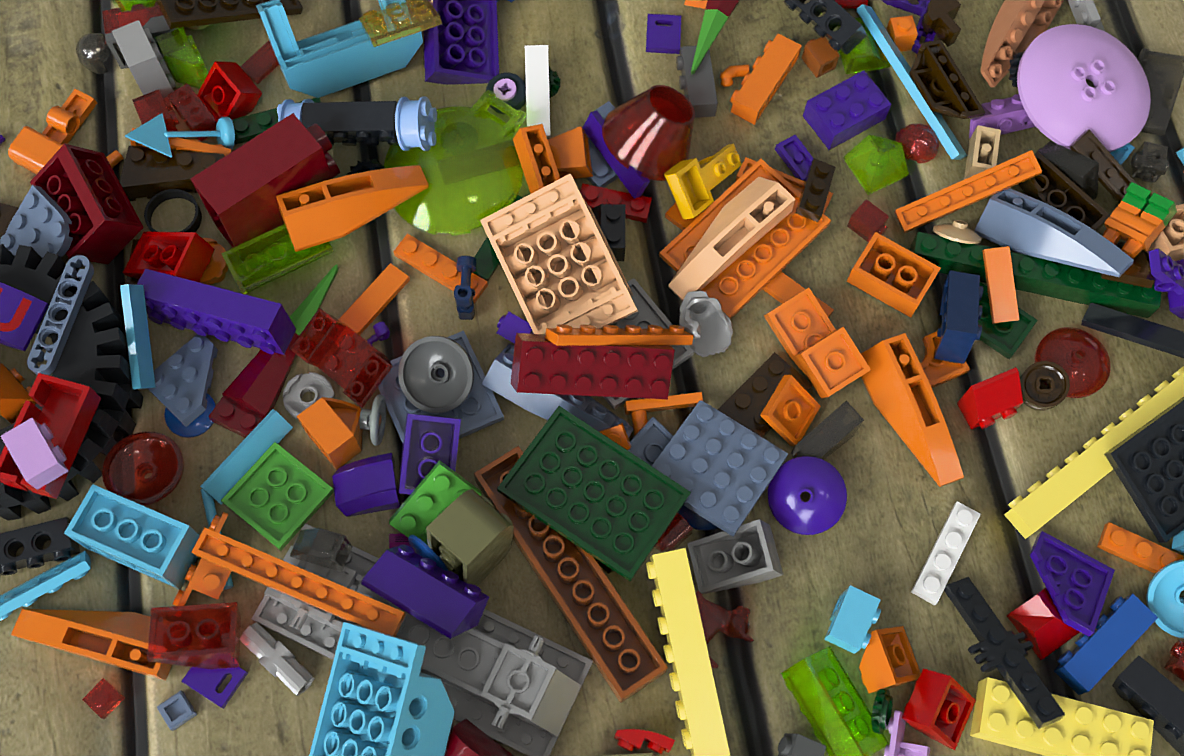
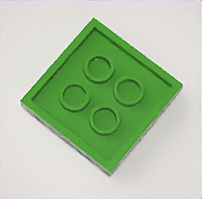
M274 442L222 498L221 502L282 551L305 523L333 494L334 489L279 444Z

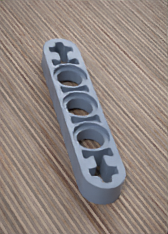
M76 255L68 260L28 356L27 365L36 375L38 373L50 375L56 369L93 277L94 267L87 257L83 255ZM82 265H84L85 269H80L77 273L75 269L81 268ZM71 286L77 287V292L74 296H64L67 288ZM67 310L68 315L64 320H55V315L58 311ZM52 333L58 334V340L54 344H45V339L48 335ZM44 359L47 361L46 365L41 364L40 367L37 366L38 362H43Z

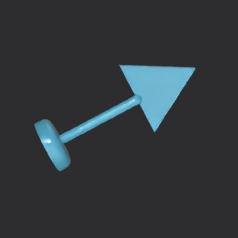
M163 113L126 134L125 137L172 158L168 138L216 137L218 144L232 150L235 142V131L230 117H221L217 121L216 131H167Z

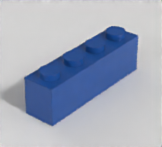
M1134 594L1125 598L1122 596L1116 598L1109 606L1112 610L1107 615L1102 614L1099 616L1094 633L1089 637L1082 634L1075 641L1077 647L1072 652L1070 650L1066 651L1057 660L1060 665L1054 672L1078 695L1089 692L1158 618Z

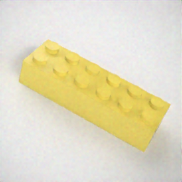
M989 677L978 682L970 732L972 737L1044 756H1151L1154 720L1051 694L1065 715L1061 720L1038 729L1007 682Z

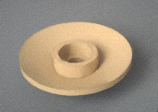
M954 220L953 224H940L933 227L934 233L952 241L979 244L982 240L977 233L967 228L968 223L962 220Z

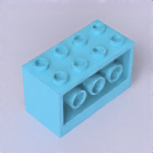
M92 484L64 532L65 535L84 548L180 590L186 581L184 578L191 564L194 565L198 559V556L191 552L200 535L189 525Z

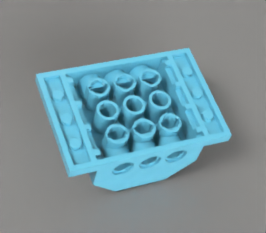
M343 622L309 756H444L455 711L441 679L420 673L426 646L353 623Z

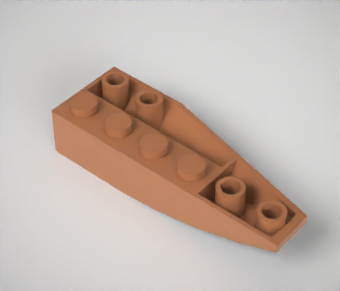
M1005 0L990 30L980 71L990 87H995L1009 72L1008 69L1011 67L1009 61L1013 59L1014 54L1024 52L1035 38L1047 31L1064 0Z

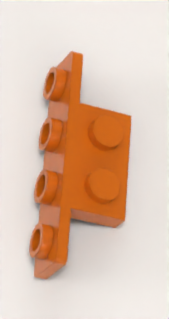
M222 511L220 516L215 514L209 529L220 533L228 513ZM203 558L199 559L196 566L191 564L184 578L189 582L184 591L179 589L172 605L176 606L175 613L181 614L192 589L218 600L232 571Z

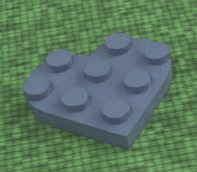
M32 185L13 216L6 233L1 237L0 244H3L14 256L19 245L32 247L42 258L47 251L62 257L69 250L73 237H69V224H72V221L65 211L40 186Z

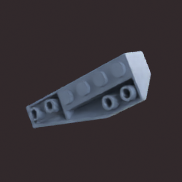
M1011 188L998 192L989 199L974 230L980 237L1003 247L1009 246L1010 250L1115 277H1120L1134 261V259L1108 239L1079 220L1047 203Z
M508 344L494 359L482 382V385L546 420H549L558 406H561L597 431L623 423L628 438L633 431V427L627 421L616 416L590 396L517 393L510 384L515 345Z

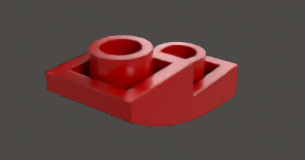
M639 729L617 730L614 736L615 739L619 740L617 745L630 752L633 749L639 751L643 741L648 742L647 748L662 755L663 751L669 753L675 742L674 739L665 735Z

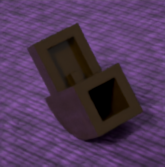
M930 0L922 18V27L926 35L934 31L947 47L954 44L961 31V28L954 21L961 4L957 0Z

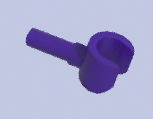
M382 321L373 326L375 334L359 346L362 352L374 342L389 338L390 331L385 322Z

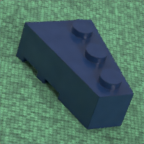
M949 271L943 286L940 308L942 326L937 331V337H941V341L935 351L934 359L964 364L974 341L980 339L982 326L978 325V320H980L982 315V306L979 305V301L983 294V286H979L980 275Z

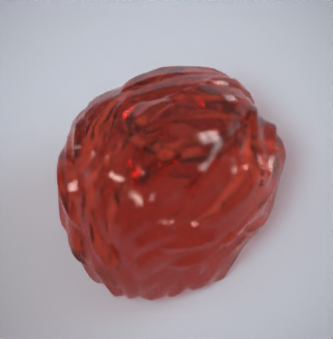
M921 123L910 124L900 129L896 134V148L905 159L915 160L920 164L929 162L936 157L939 142L931 127Z

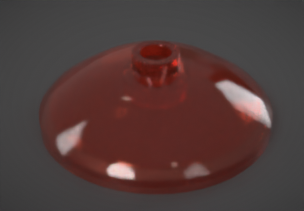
M1071 327L1053 330L1039 342L1036 348L1035 363L1040 361L1054 362L1066 371L1070 381V388L1066 397L1083 398L1099 391L1109 378L1111 365L1105 347L1096 337L1084 330ZM1076 353L1079 354L1082 357V359L1078 358L1076 356Z
M157 432L135 433L119 441L107 454L102 468L103 482L106 489L142 506L153 504L164 499L177 487L184 471V458L178 445L168 436ZM148 473H152L149 478H145Z

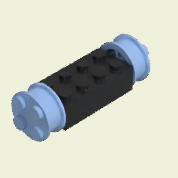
M426 96L420 97L419 100H409L407 97H401L398 103L396 101L314 103L311 99H304L301 103H295L291 99H286L277 107L278 122L294 113L306 129L314 123L318 124L332 146H334V143L356 146L360 142H365L369 146H378L379 142H388L389 145H400L403 151H409L412 147H421L423 151H428L431 146L436 145L434 122L437 121V110L431 106Z

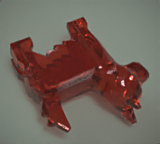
M699 591L695 593L706 645L718 632H722L731 638L743 639L747 642L754 641L749 635L751 627L748 621L750 609L738 606L735 610L730 611L705 599ZM709 656L711 668L717 669L719 665Z

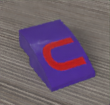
M0 282V344L26 351L49 306L48 303Z

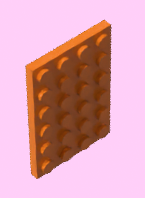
M759 159L659 252V256L678 272L721 209L756 178H766L778 182L795 198L792 212L700 290L706 292L709 298L718 299L722 311L730 319L831 223V220L825 214H822L819 222L796 214L801 193L762 159Z

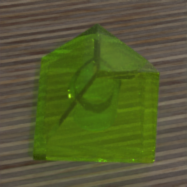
M868 135L843 158L868 195L907 177L909 174L902 143L883 137Z

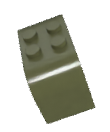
M469 489L456 498L426 527L427 544L438 555L448 571L456 573L459 579L467 584L478 586L508 554L512 546L514 526L509 517L503 513L500 514L493 508V504L488 498L483 495L480 496L473 489Z

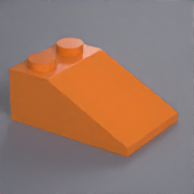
M0 363V415L13 424L16 422L26 400L31 401L34 405L37 403L28 395L32 387L29 385L26 388L21 383L25 378L15 368L9 370L4 364Z

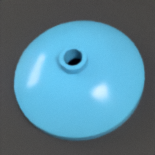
M1184 560L1172 562L1160 569L1152 578L1146 595L1147 607L1158 617L1155 623L1168 634L1179 638H1184V597H1180L1181 591L1184 590Z

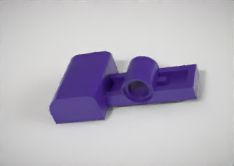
M1159 248L1148 251L1151 275H1153L1155 280L1154 289L1159 292H1167L1169 311L1177 317L1184 319V259L1174 261Z

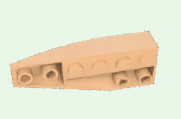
M762 177L756 178L721 209L668 287L682 301L688 292L702 290L793 210L795 198L778 182Z

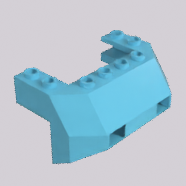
M271 0L256 5L289 88L316 98L405 68L423 43L420 23L409 12L405 0H378L381 13L296 42L280 0Z

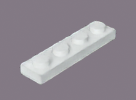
M958 501L954 504L911 593L933 605L938 603L981 515L980 513Z

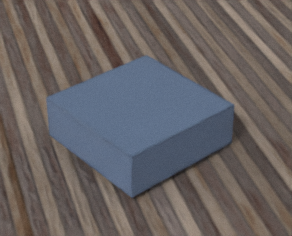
M181 690L157 706L171 731H174L197 715L185 693Z

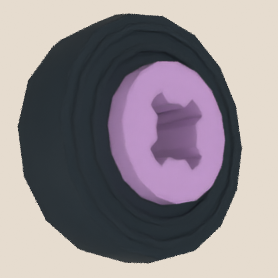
M510 72L500 73L489 81L486 87V99L490 107L496 112L512 114L519 111L526 102V85L516 74Z

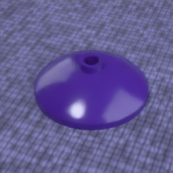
M802 456L791 459L781 465L769 483L768 503L773 516L783 527L797 534L814 535L830 529L839 521L845 511L847 489L844 479L833 465L817 457ZM802 492H809L811 499L803 501L801 499Z

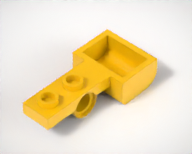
M734 144L726 145L713 156L706 157L699 162L697 158L681 161L665 172V178L683 219L695 218L714 202L710 190L742 166L740 156Z

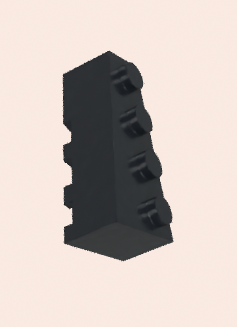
M1138 655L1116 678L1112 686L1115 688L1116 693L1122 699L1128 701L1143 718L1154 720L1153 728L1181 756H1184V692Z

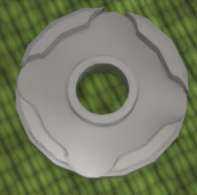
M316 372L296 375L288 381L283 390L285 409L297 420V415L321 397L333 399L335 397L331 383L324 376ZM306 392L315 393V398L311 402L302 401V396Z

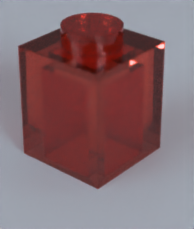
M866 199L852 214L847 227L869 243L875 232L881 235L885 233L888 228L885 224L889 216Z

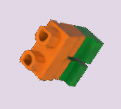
M1131 182L1126 189V195L1118 207L1114 209L1110 218L1108 217L1105 221L1106 230L1102 236L1114 245L1120 239L1126 241L1121 250L1134 259L1141 250L1148 251L1151 243L1155 241L1173 218L1177 209L1174 201L1156 193L1152 195V191Z

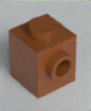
M825 36L808 41L801 58L816 78L834 70L840 56L830 46Z

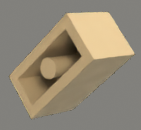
M977 125L969 140L964 180L997 165L1000 129Z

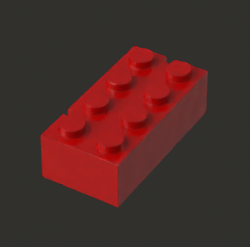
M38 373L28 395L43 409L41 411L31 401L26 400L13 428L30 418L36 420L40 425L45 423L54 435V438L50 439L54 447L58 445L67 458L63 463L68 472L37 490L25 481L5 445L0 455V482L11 487L26 491L30 490L33 493L57 499L101 397L89 386Z

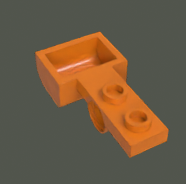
M74 89L62 107L54 106L49 110L46 117L48 126L42 133L29 126L23 127L9 147L8 155L10 159L37 174L64 143H69L97 105V101L93 97Z

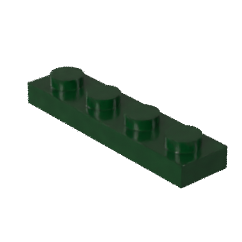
M320 98L311 99L314 103L321 102ZM277 108L232 119L235 131L234 144L248 142L278 123Z

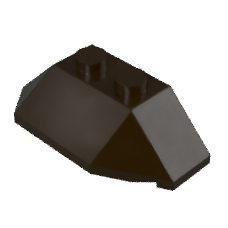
M941 39L922 43L909 74L931 111L960 119L983 116L986 112Z

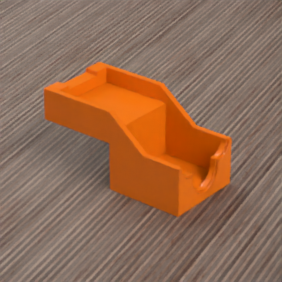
M810 288L805 289L764 315L789 357L808 377L821 399L833 395L871 370L845 328L835 329Z

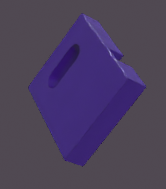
M648 14L646 52L680 54L681 15Z
M206 646L181 682L224 709L248 672ZM231 674L232 679L223 692L218 693V688L227 675Z

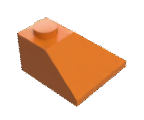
M904 627L878 629L871 632V638L859 665L862 674L861 679L868 693L916 681L920 677L921 672Z

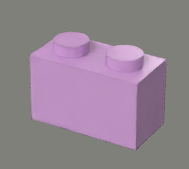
M30 418L1 435L25 481L38 490L68 472L63 463L67 458L58 445L54 447L50 439L54 438V435L45 423L40 425L36 420Z

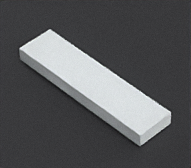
M548 45L525 46L527 127L543 124L547 138H551Z

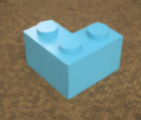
M850 585L837 600L829 619L832 622L824 640L853 654L857 653L861 648L865 649L871 638V634L867 632L872 624H876L881 613V609L878 608L881 599Z

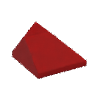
M1046 587L1006 615L1019 633L1025 632L1027 635L1025 641L1032 642L1034 645L1032 650L1040 660H1043L1080 633L1063 622Z

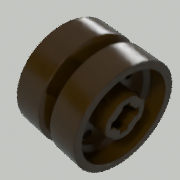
M1036 362L1029 366L1020 376L1023 403L1034 410L1044 411L1054 408L1066 398L1069 392V377L1066 371L1054 362ZM1040 383H1046V389L1041 390L1039 388Z

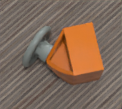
M378 394L374 399L371 410L361 409L359 406L342 400L321 397L296 417L306 434L335 469L338 470L362 451L363 429L370 430V438L374 446L381 444L386 423V401L383 395Z

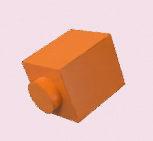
M913 16L890 18L886 30L900 52L912 50L918 35Z

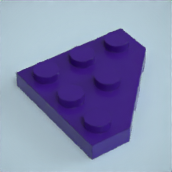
M1041 531L1036 537L1030 557L1063 622L1089 637L1095 631L1115 570Z

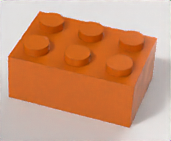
M875 232L852 268L846 282L911 318L941 268Z

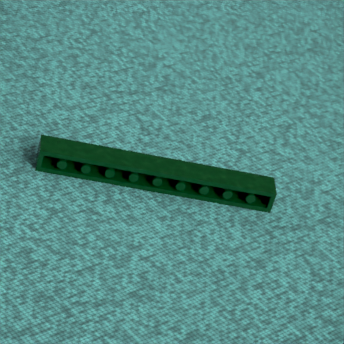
M923 232L916 234L910 251L939 266L941 269L938 273L948 275L949 271L980 275V282L987 283L982 250L991 249L992 247L960 243ZM1010 252L1016 290L1084 305L1094 303L1143 318H1149L1161 305L1162 292L1156 291L1154 284L1152 288H1146L1102 279L1099 272Z

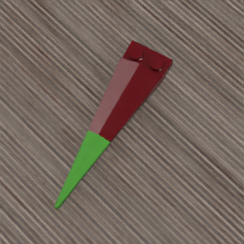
M707 0L691 74L696 72L740 0Z
M337 264L290 316L296 331L285 354L275 352L274 354H268L260 350L222 393L223 397L209 415V419L212 422L246 438L268 413L274 409L307 332L338 272Z

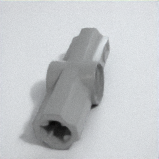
M258 622L250 625L239 638L242 643L259 658L258 661L275 678L278 677L295 695L299 696L311 686L315 679L312 674L294 659L295 655L279 640L276 641Z

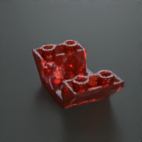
M321 308L317 310L290 348L306 363L318 367L344 389L343 393L361 408L365 406L393 367L387 356L352 328Z

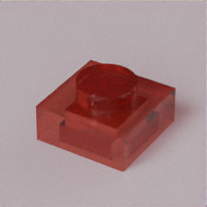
M103 678L82 700L100 718L105 719L125 697Z

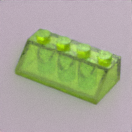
M283 224L221 254L241 293L247 294L333 253L334 250L331 244L326 242L295 252L286 226Z
M830 646L802 659L781 673L786 687L797 700L801 712L807 717L813 727L817 739L826 746L829 756H872L889 744L884 734L873 732L871 725L872 714Z

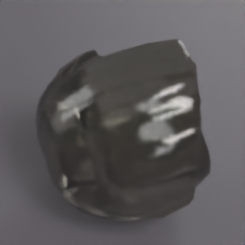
M101 33L83 35L76 45L79 61L84 67L96 74L108 73L103 62L111 55V50L106 43L105 35Z

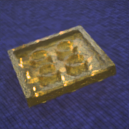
M408 0V2L402 4L392 3L387 5L384 10L378 12L377 10H371L359 18L361 27L373 47L442 24L440 15L428 0Z

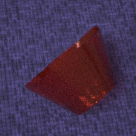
M655 85L614 108L607 114L602 125L603 139L612 155L626 168L631 166L642 172V177L651 180L667 181L664 175L665 172L679 162L689 159L695 111L690 101L676 89L665 85Z

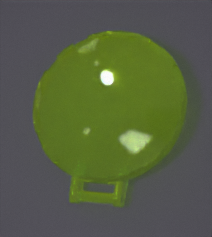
M491 90L485 91L472 107L453 106L436 109L437 121L434 122L436 145L431 146L430 150L423 151L421 147H412L409 151H403L400 145H391L384 161L385 169L420 165L429 184V188L394 207L398 215L415 228L431 234L446 233L451 234V236L471 233L470 230L483 226L480 220L511 205L516 199L522 186L523 169L513 138L515 136L514 133L526 120L527 114L520 109H514L500 100ZM492 105L511 118L505 123L488 112L487 109Z

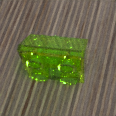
M178 28L157 36V42L176 82L200 89L208 75V71L198 49H196L197 46L192 35L186 36L184 29Z

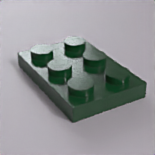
M980 282L979 286H983V294L979 301V305L982 306V315L980 320H978V325L982 326L979 340L1010 360L1038 320L1018 307V321L992 324L988 289L986 285Z

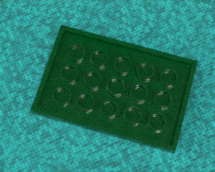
M558 406L497 488L500 494L630 582L691 495L689 490L561 406Z

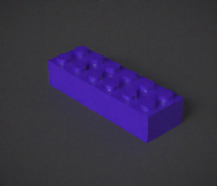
M149 269L144 270L137 285H143L148 318L157 324L164 322L171 324L179 330L186 328L193 330L201 336L208 334L224 342L231 340L246 348L253 346L260 348L268 354H274L275 352L283 355L296 331L293 322L280 303Z

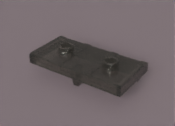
M1142 49L1138 61L1148 80L1151 102L1147 121L1140 132L1165 136L1184 76V56Z

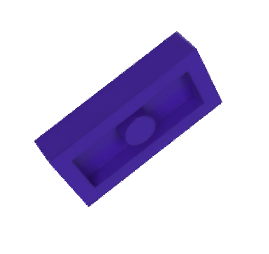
M795 134L776 144L775 151L795 178L805 181L813 157Z

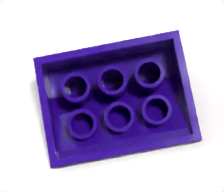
M423 0L425 82L444 85L489 83L494 76L499 74L497 0Z

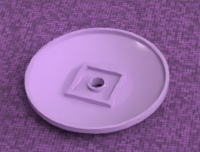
M1061 25L1040 34L1031 42L1022 55L1017 73V86L1022 105L1034 125L1056 144L1071 150L1069 146L1086 130H1090L1109 152H1112L1131 142L1144 127L1149 115L1151 102L1148 80L1134 54L1114 36L1087 25ZM1086 79L1092 81L1094 87L1088 86Z

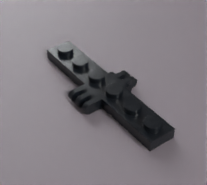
M969 577L947 584L944 589L945 593L979 641V643L970 646L968 651L971 655L981 652V654L974 658L977 664L987 661L986 664L980 667L983 674L998 669L1038 729L1061 720L1065 713L1025 658L1028 655L1027 651L1034 647L1031 641L1021 644L1027 638L1025 632L1014 634L1012 630L1007 632Z

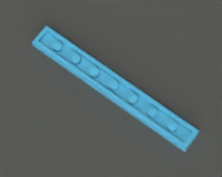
M862 4L856 9L862 21L951 159L962 160L967 156L966 152L942 115L931 111L909 74L911 67L872 7Z

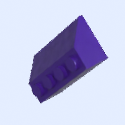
M399 545L387 549L361 581V585L449 639L478 626L489 596L482 593L478 586L467 584L460 580L456 573L445 571L437 566L434 560L418 555L408 545Z

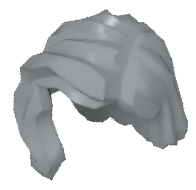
M704 291L688 292L680 306L679 324L684 327V331L694 335L693 343L690 347L694 350L695 354L701 357L725 352L731 345V336L733 334L730 318L722 311L718 299L709 298Z

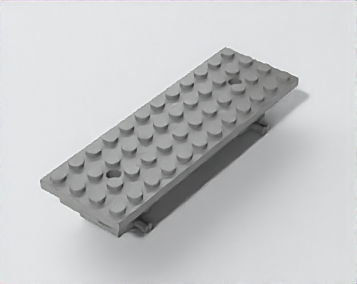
M305 523L283 561L405 612L361 585L362 579L379 558ZM267 587L264 592L265 596L251 619L334 660L343 622H352ZM484 609L478 626L451 639L405 612L406 616L396 637L426 646L420 673L441 679L455 711L454 720L461 722L464 719H468L492 739L527 756H550L593 664V660Z

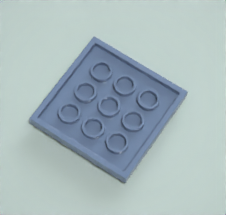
M464 331L447 338L460 344L468 353L474 368V382L466 400L453 410L444 413L426 412L414 406L406 398L398 378L399 363L402 356L370 369L381 395L385 398L386 407L402 444L407 413L461 419L459 439L504 420V415L492 390L482 385L485 375ZM439 368L438 374L444 377L445 371Z
M700 400L652 467L691 492L684 506L734 537L786 460L788 453Z

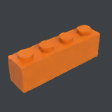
M779 33L773 41L769 40L764 48V55L762 57L758 56L755 60L752 73H747L742 81L741 89L734 91L730 100L733 103L731 113L755 125L797 62L802 45Z
M543 124L520 128L514 136L513 142L530 194L559 180L560 176Z

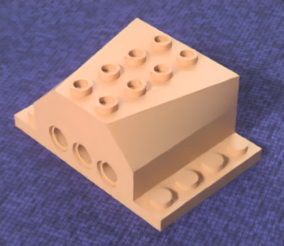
M571 173L480 220L534 334L545 335L546 328H556L559 324L569 325L573 328H580V325H592L596 328H603V325H612L638 311L632 299L634 295L592 209L582 197Z

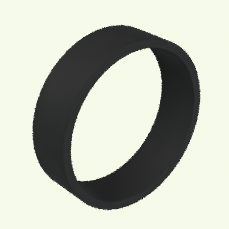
M168 189L154 195L147 203L144 211V219L150 231L158 232L151 225L154 210L164 201L181 198L195 205V216L190 225L180 232H196L200 227L202 214L194 197L180 189Z

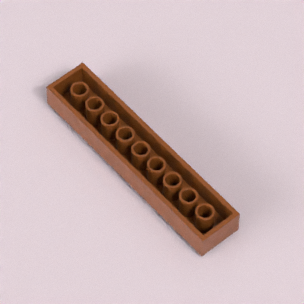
M517 446L474 473L475 481L484 496L493 504V508L500 514H505L512 521L514 526L513 540L619 702L622 703L665 674L668 667L595 558L497 491L498 486L523 454V451Z

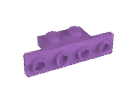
M1016 94L1010 98L994 99L991 102L981 104L986 113L984 116L970 120L969 139L977 125L1000 129V135L1036 126L1027 115L1019 94Z

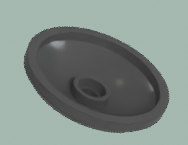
M428 336L415 341L406 349L399 363L398 378L404 395L414 406L430 413H444L455 409L466 400L473 386L474 368L468 353L460 344L447 337ZM439 368L445 371L444 377L438 374Z

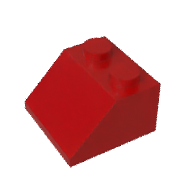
M215 61L196 95V99L217 123L221 117H230L232 120L252 112L262 92L237 62Z
M1015 367L972 385L957 402L971 430L979 426L981 429H985L993 425L995 419L1002 417L1006 420L1018 413L1017 409L1023 404L1018 369Z
M923 668L920 677L915 683L910 700L905 705L902 719L920 733L955 750L976 700L952 676Z

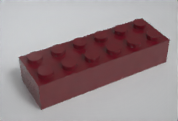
M516 333L510 384L517 393L668 400L675 349L670 345L557 346L545 339L543 334Z

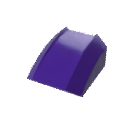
M387 453L361 459L340 467L334 473L332 479L335 504L346 517L397 509L401 506L400 497L397 492L393 454Z

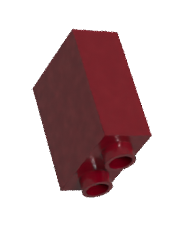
M292 113L190 178L216 228L243 261L287 232L279 210L277 195L333 179L340 174V170L328 153L332 149V145L320 126L314 123L306 129L295 114Z

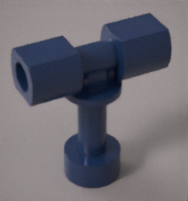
M460 256L457 258L456 269L461 272V285L455 287L454 297L460 320H472L475 316L473 303L475 290L470 286L471 273L476 271L477 260L472 256Z

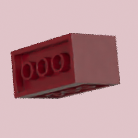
M64 143L30 181L31 186H40L71 219L72 224H69V237H73L69 250L66 252L69 259L76 255H83L90 262L109 264L144 228L105 154L102 152Z

